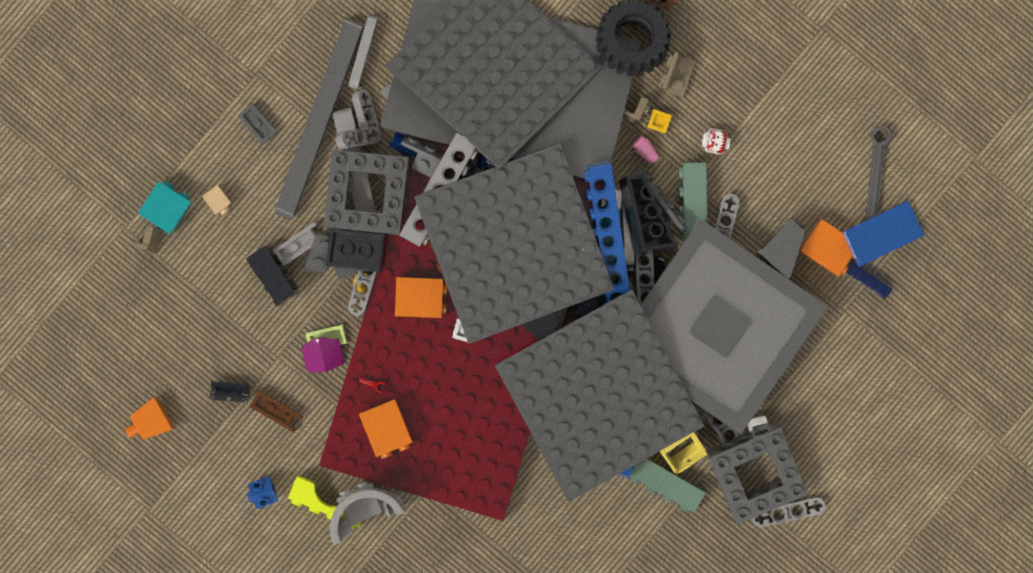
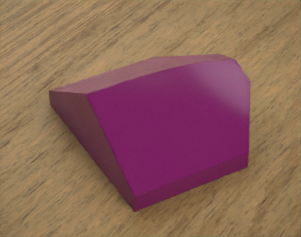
M320 337L312 339L301 347L307 372H327L344 364L340 342L337 338Z

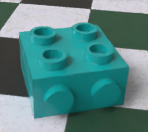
M158 181L138 214L168 234L173 235L193 202L189 200L191 197L183 191L180 194L174 191L175 186L169 182L164 181L162 183Z

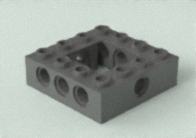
M332 150L323 227L400 235L405 226L412 159L401 156ZM349 171L362 174L387 175L383 213L346 210L350 205L349 191L350 184L353 181Z
M777 421L706 450L737 525L808 495L783 431ZM769 452L781 480L774 483L771 481L769 485L757 490L753 489L750 493L745 494L734 467Z

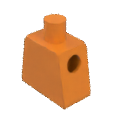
M154 397L130 416L133 424L126 427L125 431L129 438L140 434L144 440L174 429V426L158 397Z

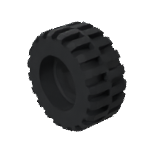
M624 0L620 1L617 6L612 5L608 12L604 13L599 23L596 35L597 51L601 52L600 58L602 61H607V67L610 69L616 68V73L618 74L626 72L627 76L632 77L633 73H637V76L644 75L645 71L650 73L654 71L655 66L659 67L668 52L671 42V29L668 28L669 21L666 18L663 19L664 13L661 10L658 12L655 10L656 6L654 4L646 5L645 0H640V2L629 0L628 3H625ZM626 24L639 25L650 34L651 44L647 49L640 52L628 51L617 42L615 37L617 29Z

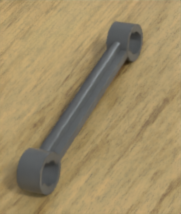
M884 126L874 128L870 135L874 148L865 221L878 215L885 145L891 139L890 130ZM884 130L887 133L886 140L880 143L876 142L874 135H876L877 131Z

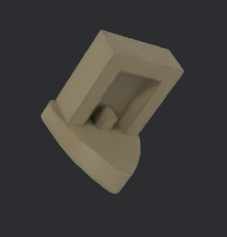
M147 226L142 244L135 242L134 248L156 253L162 229Z

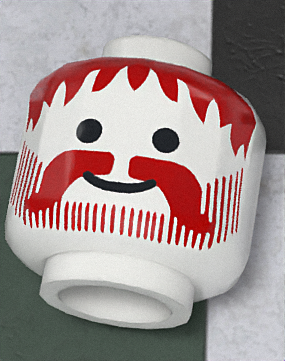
M710 128L708 132H704L702 147L708 153L722 155L725 149H729L731 139L727 138L725 130Z

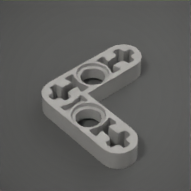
M365 89L354 92L352 96L360 129L337 134L336 144L341 150L373 145L381 139L370 93ZM365 113L368 115V121L365 119ZM356 134L359 135L361 140L360 142H358Z

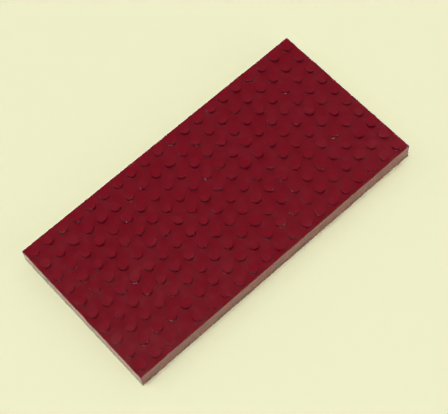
M419 138L424 142L436 145L437 148L445 152L449 145ZM413 151L412 153V165L418 152ZM462 152L454 154V156L462 160L465 159V155ZM477 153L474 160L469 159L476 166L472 175L495 167L481 153ZM412 168L405 224L416 206L414 197L423 194L431 177ZM454 170L452 171V174L449 179H453L455 177ZM465 175L464 177L460 176L459 179H458V181L461 180V179L467 178L468 176H466V175ZM573 177L592 228L594 220H591L589 208H592V202L588 201L586 192L587 189H590L589 182ZM595 182L596 188H601L604 185ZM418 220L415 224L416 229L419 231L425 229L423 220ZM388 234L382 273H376L319 466L504 521L530 430L495 365L539 340L522 325L470 344L452 338L457 319L459 318L448 288L447 295H443V302H446V314H442V318L395 316L396 277L444 279V277L435 266L438 261L428 243L426 245L422 244L419 247L400 235ZM567 308L560 310L563 312L555 331L562 328ZM360 378L373 382L383 381L386 385L379 384L377 389L384 391V393H378L375 388L360 383ZM396 399L413 443L410 444V448L399 451L398 448L391 451L393 455L382 459L381 456L376 457L359 414Z

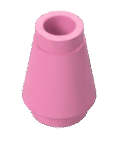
M641 136L632 144L634 151L650 164L659 159L648 138Z

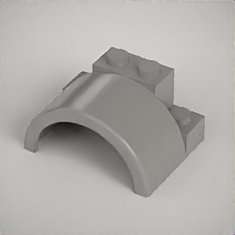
M367 480L357 484V489L353 491L347 489L340 492V497L337 498L338 506L334 510L329 527L333 546L340 543V540L346 536L353 534L351 526L383 511L386 512L387 517H391L393 514L399 516L405 513L406 508L400 495L395 496L394 493L391 494L383 489L375 488L373 482L368 483ZM342 512L346 518L345 520L341 518Z

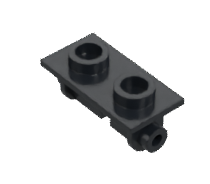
M211 381L210 398L213 401H227V397H231L230 401L244 403L250 398L249 384Z

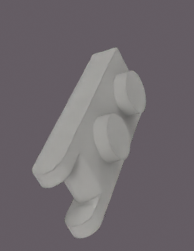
M317 221L273 250L284 266L311 248L316 237V233L312 228L318 225Z

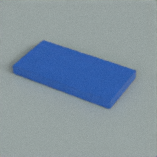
M909 201L842 232L858 267L924 236Z

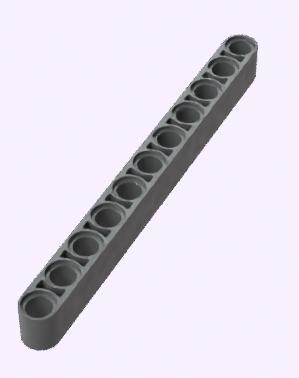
M346 18L343 23L274 214L290 220L294 219L333 114L332 112L336 106L365 25L349 18Z

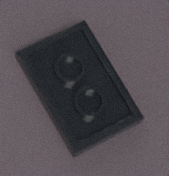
M331 228L326 266L382 273L387 234Z

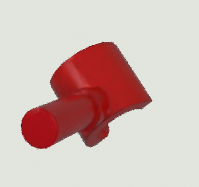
M360 378V383L375 388L378 393H384V391L377 389L379 384L386 385L383 381L373 382Z

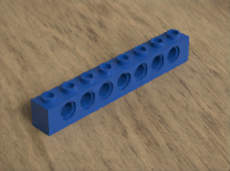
M610 161L586 164L587 170L584 171L585 182H589L590 188L586 190L588 201L592 202V208H589L590 218L595 222V227H592L595 238H597L598 247L609 276L614 273L618 274V278L615 281H611L614 290L604 293L606 301L603 302V305L613 300L611 299L613 293L619 292L622 295L630 291L612 164ZM597 180H604V185L601 188L595 187ZM600 199H607L605 206L600 207L597 205ZM602 218H610L609 223L607 225H601L600 221L602 220ZM611 236L613 238L611 243H603L605 237ZM614 255L615 260L613 262H606L607 256Z

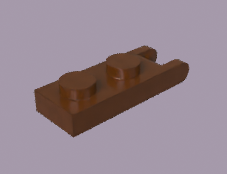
M260 390L249 406L292 432L296 430L293 426H290L294 417L296 416L299 419L304 417L302 414Z

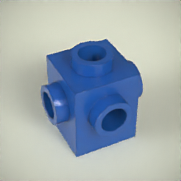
M270 476L248 484L249 492H247L249 502H254L257 509L279 501L276 488Z

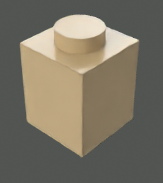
M216 185L202 196L215 215L221 214L223 216L231 210L230 206L233 203L219 185Z

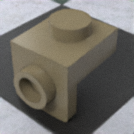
M641 97L634 114L624 110V119L631 123L639 122L642 114L646 116L650 105L647 104L649 99Z

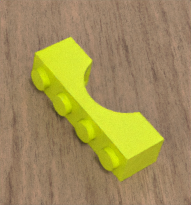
M299 475L296 477L288 497L292 500L291 503L302 507V504L309 507V511L316 514L320 512L327 514L326 517L331 520L337 506L329 505L320 499L316 490V482ZM342 512L341 518L345 520L346 518ZM362 522L351 526V528H352V529H355V527H358V528H359Z

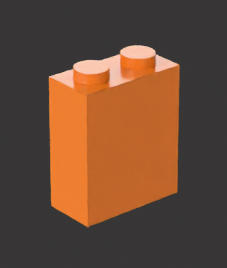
M819 219L799 249L800 253L836 277H839L840 274L844 275L849 268L847 263L851 258L854 260L843 233L823 219Z
M396 277L395 316L442 318V314H446V302H443V295H447V285L444 283V279Z
M396 399L359 414L376 457L381 456L383 459L393 455L391 452L399 448V451L410 448L413 440Z

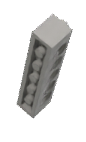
M456 133L423 193L434 190L437 186H445L456 182L460 176H465L469 169L466 165L469 159L474 160L478 150L462 135ZM462 152L465 155V159L462 162H456L453 158L455 153ZM447 169L455 171L453 179H446L444 177V172ZM416 204L400 236L421 247L422 244H427L429 236L426 228L419 231L415 227L416 222L422 220Z

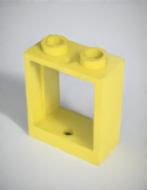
M694 432L660 451L676 476L707 455L705 448ZM689 437L692 438L693 443L671 458L669 457L667 452Z

